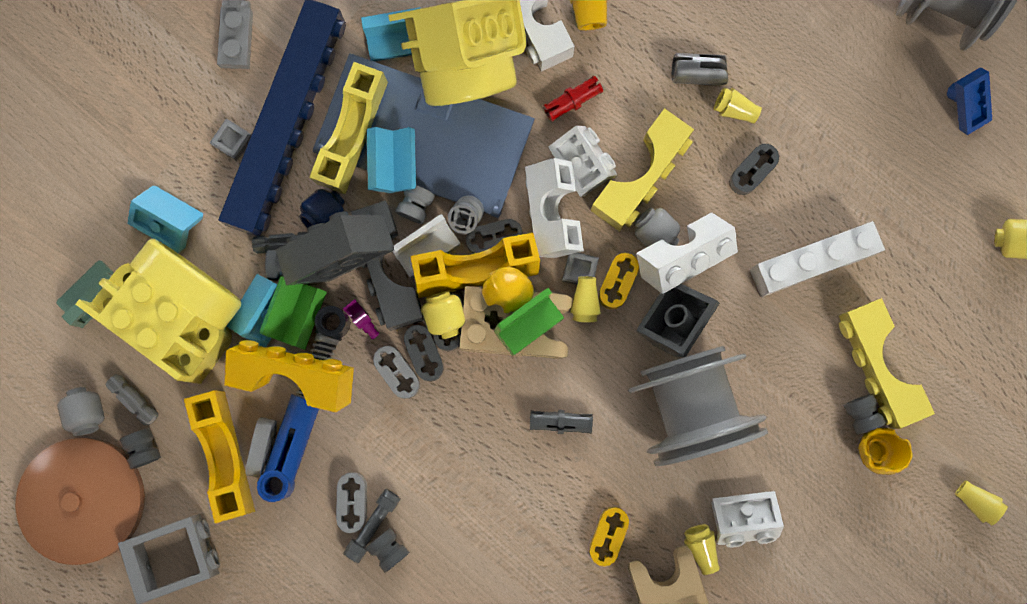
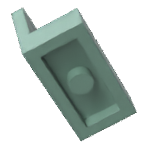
M98 260L57 300V305L65 312L61 317L69 325L83 328L93 318L75 304L79 299L92 302L102 289L99 281L102 278L109 280L114 274L103 261Z

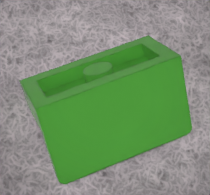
M281 276L260 328V334L305 350L315 325V316L321 309L327 292L305 284L286 285L284 277Z
M549 288L545 289L496 326L494 333L512 356L518 354L564 319V316L549 298L552 294Z

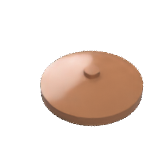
M94 438L64 440L49 446L38 454L25 469L16 492V517L27 542L42 556L66 565H83L96 562L119 550L118 543L130 539L135 533L142 518L145 503V492L141 475L137 468L130 469L127 462L129 456L117 446Z

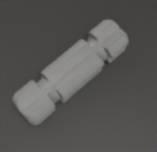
M115 374L106 382V387L112 393L117 394L116 398L132 414H137L136 418L143 425L146 426L153 423L158 417V413L154 408L147 406L148 402L132 386H127L128 382L121 375Z

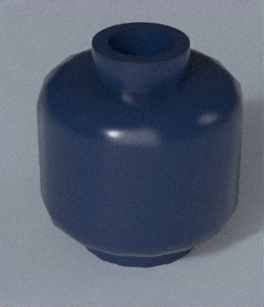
M317 189L301 203L299 218L306 228L320 223H327L330 221L329 217L331 215L345 211L343 208L345 201L334 190L329 192L325 189Z

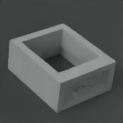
M200 514L118 543L137 604H142L220 574L218 570L220 567L219 556L215 549H211L208 539L210 537V528L207 521L202 519ZM186 527L200 573L158 588L144 543Z

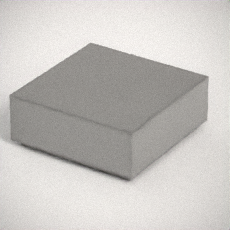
M225 119L210 141V144L237 161L246 149L251 134L230 120Z
M582 253L569 254L562 281L577 285L578 277L580 276L595 277L599 258Z

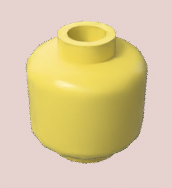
M1008 219L1004 222L1002 229H996L994 245L1001 248V253L1004 257L1027 259L1026 219Z
M449 291L439 292L425 299L427 303L422 306L421 312L429 333L441 335L442 339H448L460 334L459 328L465 323L460 298L457 295H450Z

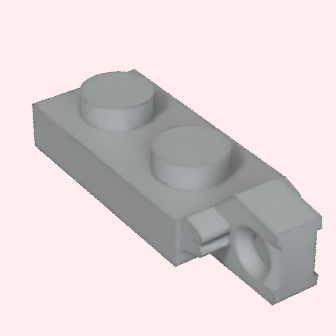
M222 1L217 65L220 68L250 69L253 12L249 1Z

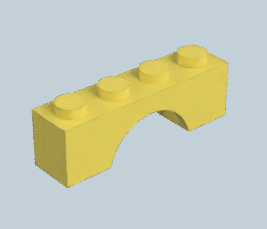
M353 62L343 88V102L337 125L327 144L320 148L309 177L316 184L346 194L367 139V129L372 126L388 84L382 71Z
M664 108L643 139L651 159L648 172L632 182L610 180L593 203L590 211L619 232L624 225L630 228L640 214L636 210L642 201L648 204L658 189L654 186L660 177L665 180L676 166L672 163V160L677 154L683 156L693 143L689 137L694 129Z
M882 298L839 315L841 333L846 339H849L854 349L852 351L853 359L857 366L862 367L867 378L865 379L866 388L870 394L875 396L879 404L878 412L883 415L886 421L885 425L892 429H901L934 415V410L922 385H912L899 381L889 372L884 363L883 344L887 335L895 326Z

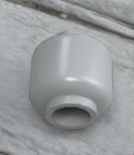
M651 207L647 209L634 224L636 226L635 236L646 247L661 239L674 246L679 242L677 236L680 232V225L663 208L654 210Z
M85 387L67 391V396L57 404L63 429L72 432L74 436L86 435L99 429L98 425L105 419L99 395L96 392L86 391Z

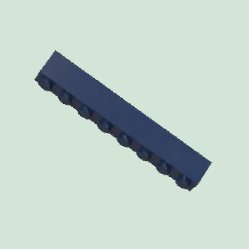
M315 0L304 1L218 221L225 226L252 236H261L262 231H267L271 222V215L269 213L273 203L276 204L282 194V187L280 185L284 175L287 176L290 173L293 165L292 154L294 149L299 148L304 136L303 126L305 121H309L313 115L315 95L323 89L325 83L324 72L327 65L331 66L336 52L334 49L338 38L341 39L346 29V22L340 9Z

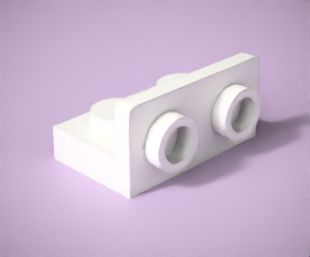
M586 126L573 127L548 147L555 158L572 161L575 187L580 197L586 196L606 180L617 176L614 170L616 167L614 160L608 153L602 152L597 144L599 143L598 136L590 127L587 128Z
M775 491L712 499L711 504L718 531L716 537L718 545L726 544L727 547L734 548L750 541L767 544L776 541L780 537L784 525Z

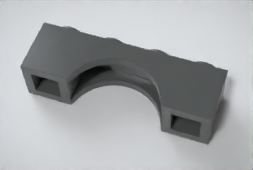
M386 200L351 211L352 215L363 211H369L370 215H384L391 240L398 236L392 212ZM384 256L362 266L363 268L368 267L371 278L366 279L371 296L377 295L380 307L375 308L381 326L386 324L387 329L393 331L424 321L416 290L413 287L400 286L388 279L383 267Z

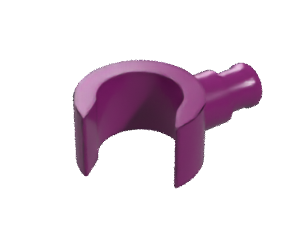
M355 299L343 308L358 329H362L371 339L379 335V332L374 328L375 325L371 322L372 319Z

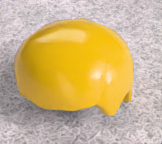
M512 267L497 269L484 282L482 288V295L488 306L500 305L504 313L517 311L532 300L534 294L531 280L523 272Z
M876 428L863 434L858 447L862 463L876 474L892 475L899 473L909 467L913 457L910 441L900 438L896 434L895 429Z

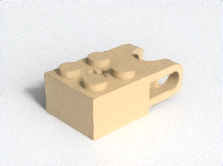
M465 286L463 306L465 323L461 327L460 350L511 355L494 333L495 329H491L490 323L486 322V319L496 314L498 319L504 320L514 312L504 313L503 308L497 304L488 306L482 295V287ZM534 292L533 298L539 295L540 292ZM551 294L549 297L561 313L568 312L572 307V298L568 295ZM543 334L515 356L563 359L568 357V347L564 342L549 339Z
M686 545L674 550L675 571L672 577L665 582L652 580L647 568L639 560L628 564L629 574L639 604H709L692 551Z

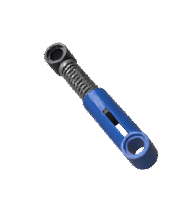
M329 305L320 309L315 316V333L317 334L314 340L316 343L312 344L314 349H311L314 358L319 360L332 359L331 355H335L333 350H337L336 345L348 333L351 325L350 318L346 312L336 306ZM331 315H338L340 318V324L335 330H328L326 326V321ZM301 389L296 391L297 394H291L265 472L257 482L258 494L267 502H277L286 499L294 491V480L319 408L307 406ZM274 477L279 478L283 484L279 494H275L270 489V481Z

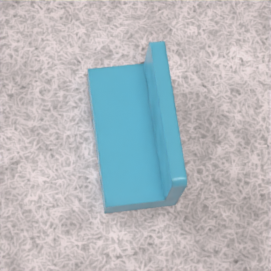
M420 7L361 17L371 61L376 62L412 55L411 48L402 50L401 47L402 42L409 41L405 19L389 21L388 15L421 9Z
M379 127L367 129L368 190L394 193L416 188L414 128L407 127L394 131Z
M151 186L131 201L127 224L180 253L186 248L189 230L203 219V213L159 187Z
M256 274L241 299L240 309L228 323L227 327L248 340L258 342L259 346L267 347L271 338L260 334L259 331L277 284Z

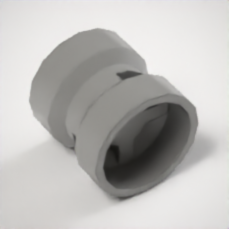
M416 185L415 189L404 191V200L398 203L395 212L408 220L423 224L427 216L425 210L428 205L432 204L435 195Z
M467 195L461 197L448 213L449 226L460 234L472 232L484 215L482 203L474 196Z

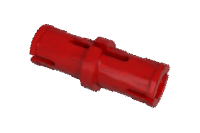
M592 76L573 89L569 87L564 90V94L542 105L545 114H549L547 116L548 119L553 122L572 109L575 111L580 109L582 103L603 93L601 83L598 85L596 83L599 81L598 78Z

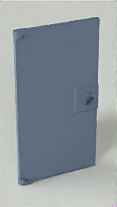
M349 53L319 136H317L313 152L318 154L320 148L327 144L335 130L342 108L343 88L353 62L382 71L388 81L371 128L379 127L392 131L407 127L415 129L416 185L430 191L434 195L453 202H457L463 196H474L482 203L484 213L499 218L535 118L482 99L444 106H430L425 102L421 78ZM367 139L356 167L366 171Z

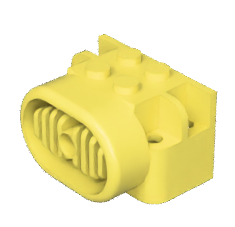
M461 0L388 15L389 21L405 19L409 41L402 42L401 47L402 50L411 48L415 71L420 73L425 102L428 105L444 106L473 101L506 91L517 84L513 56L522 54L526 48V34L520 0Z
M156 239L148 240L132 262L121 265L109 280L102 278L99 281L102 289L92 302L79 299L75 304L177 381L198 384L203 382L230 346L232 334L227 325L241 307V301L237 296L186 258Z

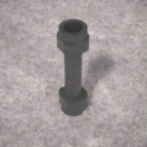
M388 489L383 491L376 501L379 505L356 540L352 539L343 552L346 557L356 563L361 561L367 552V544L388 512L392 513L401 500L398 495Z

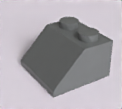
M680 284L664 294L660 292L636 331L652 345L674 357H686L720 303L707 295Z

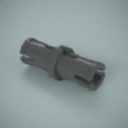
M531 410L530 430L557 431V434H564V432L592 434L593 414L565 413V410H558V412Z

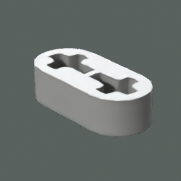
M391 346L379 348L374 354L373 363L380 375L398 397L403 399L414 397L420 389V381L415 372L396 348ZM386 352L388 355L395 354L396 357L392 361L397 367L396 371L393 372L387 365L381 366L383 353ZM401 373L407 380L413 379L414 382L411 384L413 390L410 393L406 390L399 391L398 387L401 386V382L397 378L398 374Z
M264 417L258 419L247 459L246 475L260 478L264 474L276 436V420Z
M356 472L347 473L339 479L336 505L337 525L346 533H354L363 528L367 519V482L364 476ZM350 478H354V482L360 484V489L354 492V500H350V490L344 488V484L349 483ZM350 505H354V515L360 517V520L355 522L353 527H350L349 521H344V516L350 512Z

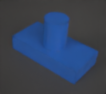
M980 67L950 85L947 90V97L957 103L960 131L969 135L993 120L989 71Z

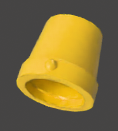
M570 0L579 30L589 31L607 26V0Z

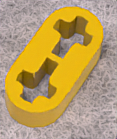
M621 253L614 258L598 295L600 303L607 309H617L627 299L639 270L638 260L632 254ZM624 260L630 262L629 267L633 271H627L623 279H619L617 277L620 267L616 265L617 263L622 264ZM617 283L620 285L617 295L621 296V299H615L613 303L607 301L608 295L604 294L605 290L610 291L614 284Z
M609 507L602 512L592 537L589 554L594 563L599 566L605 567L615 562L628 530V516L619 507ZM615 513H619V519L623 523L621 527L615 526L612 535L608 534L610 524L606 521L607 516L613 517ZM609 538L608 549L612 551V554L610 556L605 555L603 560L599 559V554L595 551L596 546L602 547L605 539Z

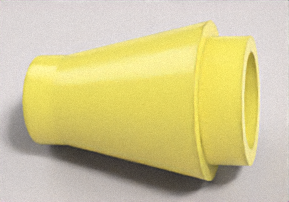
M723 88L716 99L714 110L719 112V116L748 121L754 124L760 116L762 107L754 104L734 88L730 90Z
M578 277V284L570 313H573L574 321L597 322V315L601 314L595 277Z
M967 480L955 492V495L967 505L982 523L996 524L1008 508L1002 502L1003 498L979 488Z
M706 524L697 525L686 530L684 533L686 537L684 543L692 551L701 573L709 575L717 572L720 567L717 559L714 531H711Z

